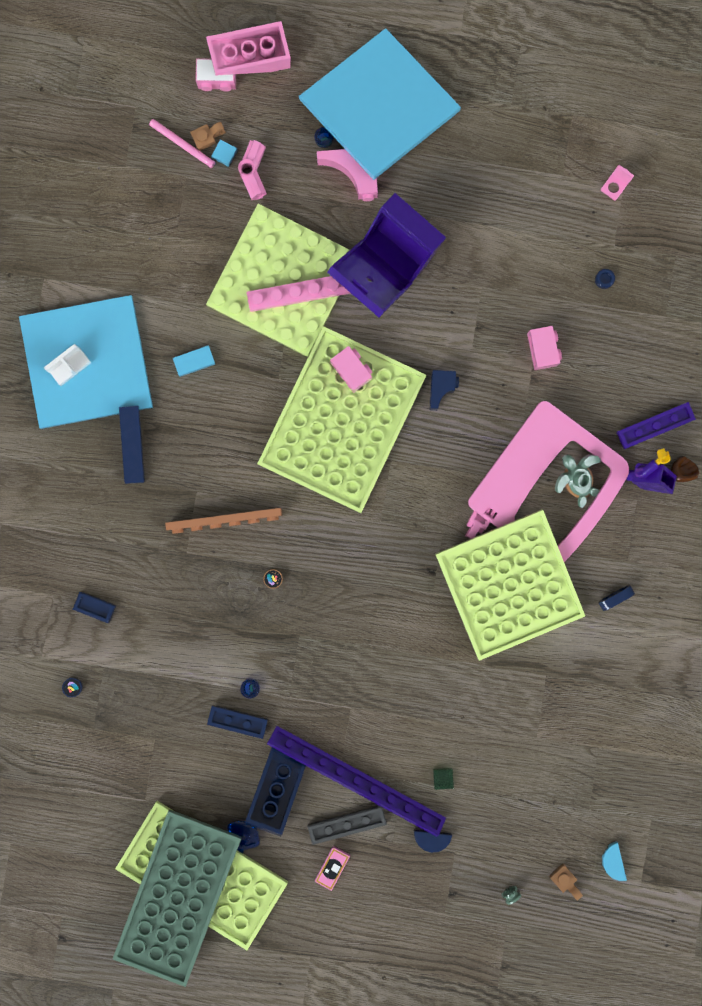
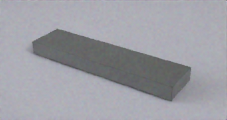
M378 805L311 823L307 827L312 845L385 826L387 823L383 808Z

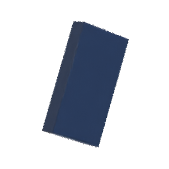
M80 591L72 610L105 623H110L116 605Z

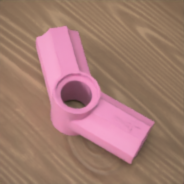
M250 140L243 160L238 165L240 176L251 200H258L267 194L257 172L266 146L255 140ZM245 168H252V171L248 174L243 172Z

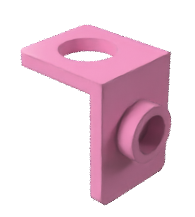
M618 165L601 188V191L615 201L634 175ZM616 183L619 186L618 192H610L608 185Z

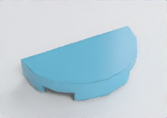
M615 841L608 845V848L602 855V865L611 878L618 881H627L619 845Z

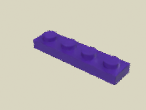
M689 402L616 433L623 449H626L696 420Z

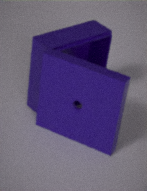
M394 193L380 208L364 239L335 262L327 273L380 318L409 289L446 237Z

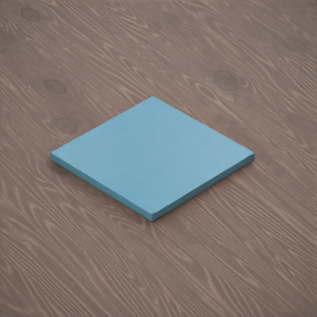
M386 28L299 96V100L373 180L461 110V107Z
M132 295L19 316L40 429L119 414V407L139 406L140 410L153 408ZM75 344L81 348L91 361V364L60 386L44 367Z

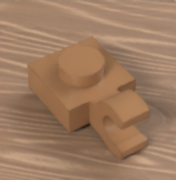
M218 122L210 129L206 124L190 133L198 150L201 151L216 144L214 138L226 132L222 123Z
M564 863L549 876L563 893L568 889L577 901L583 896L574 885L577 878Z

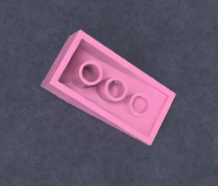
M281 21L206 37L215 75L264 73L290 68L291 58Z

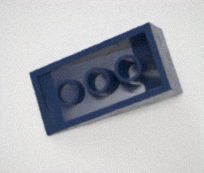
M272 747L244 824L281 837L306 765Z

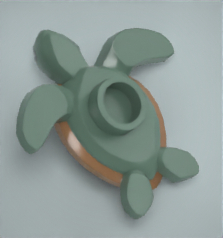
M564 455L562 462L566 469L558 477L555 491L561 493L566 486L568 492L578 498V506L583 508L589 495L595 497L599 493L597 488L592 487L593 474L588 467L600 463L601 459L597 455H586L579 463H575V459L572 456Z

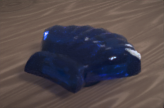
M234 821L228 824L227 829L228 832L242 837L237 850L243 854L244 850L258 847L260 845V838L257 829L244 824L245 821Z

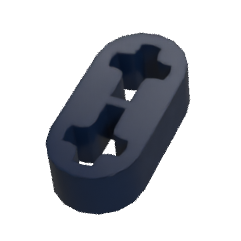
M627 585L601 599L598 603L602 610L606 611L629 599L635 593L631 586Z

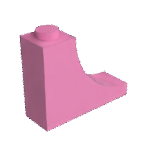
M345 149L317 151L318 165L330 166L346 174L356 188L358 200L372 201L374 198H377V178L373 180Z

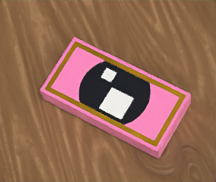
M333 846L316 876L315 882L332 891L350 858V854Z

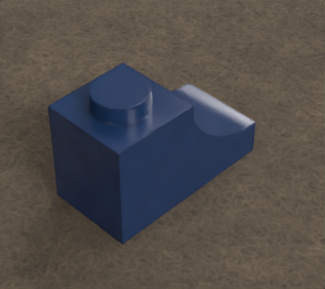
M432 371L429 410L437 411L441 399L448 393H454L455 388L459 387V377H456V371Z

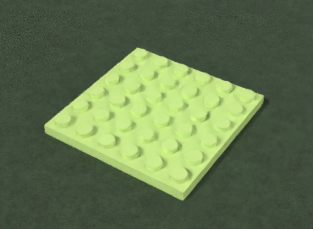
M257 204L206 305L308 357L339 296L250 312L247 292L329 277L330 275L327 272L330 267L344 256L349 249Z
M542 509L435 554L478 660L487 658L585 617Z

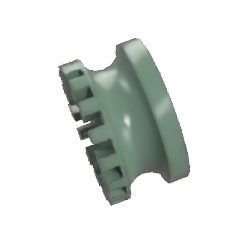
M516 886L509 887V890L507 888L501 894L503 898H506L505 902L508 905L515 903L521 898V894L517 892Z

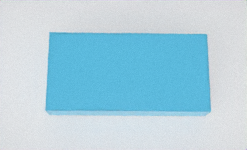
M209 345L173 358L179 377L215 365Z

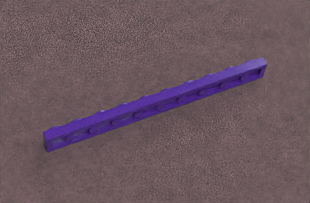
M278 726L274 729L267 745L432 835L439 836L446 817Z

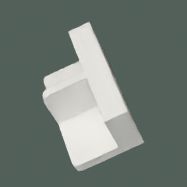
M74 344L46 365L44 369L62 386L91 364V361L81 348Z

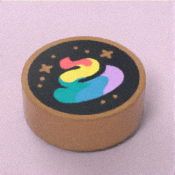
M271 569L265 573L263 580L267 587L274 589L282 584L283 576L280 571Z

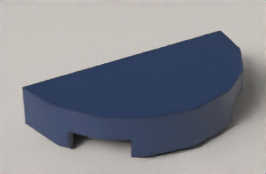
M414 829V838L418 846L424 851L431 853L440 852L451 842V833L440 832L439 836L436 837L427 831Z

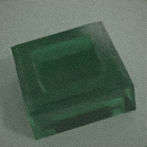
M452 768L433 769L435 790L454 789Z

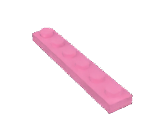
M332 276L248 291L247 298L250 312L351 293Z

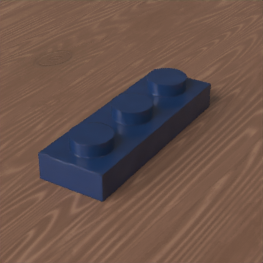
M212 705L207 725L263 739L268 719Z

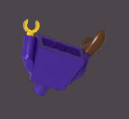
M663 448L657 451L658 459H653L648 464L637 463L634 470H629L626 480L632 481L643 490L673 494L676 481L688 482L697 479L699 468L691 460L681 456L674 461L670 471L667 467L661 465L670 461L669 451L666 452Z

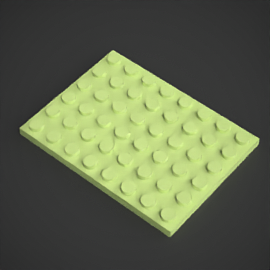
M323 326L257 464L362 513L426 378V374ZM348 346L351 350L354 348L361 356L359 359L363 365L367 364L373 372L370 374L372 380L355 393L351 391L330 363V359Z

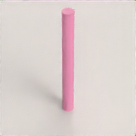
M152 119L149 125L210 168L214 167L215 161L156 120Z

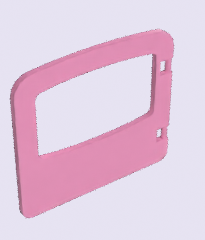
M542 401L537 404L468 500V505L497 528L515 521V515L545 469L570 441L576 442L592 455H597L601 462L610 468V474L586 512L557 545L565 562L606 512L627 479L629 466L622 456L551 403ZM488 507L497 513L494 518L485 513Z

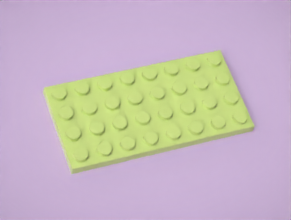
M156 801L115 868L139 884L142 882L166 815L170 809L169 807ZM237 850L208 927L248 950L287 886L288 881Z

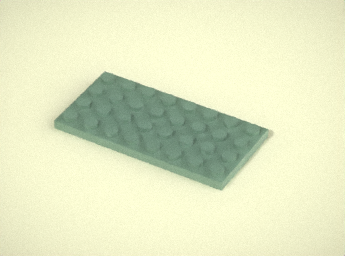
M169 809L113 960L186 987L242 837Z

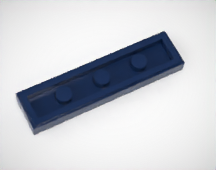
M139 406L119 407L125 484L144 483Z

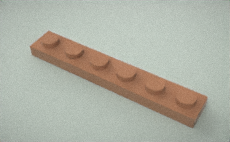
M282 508L168 522L165 524L166 531L172 530V534L183 533L185 528H191V531L203 530L202 526L210 525V529L221 528V524L229 523V526L241 525L240 521L247 520L248 524L259 523V519L267 518V521L279 520L278 516L283 515Z

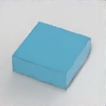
M220 140L212 154V159L229 167L238 150L236 147Z

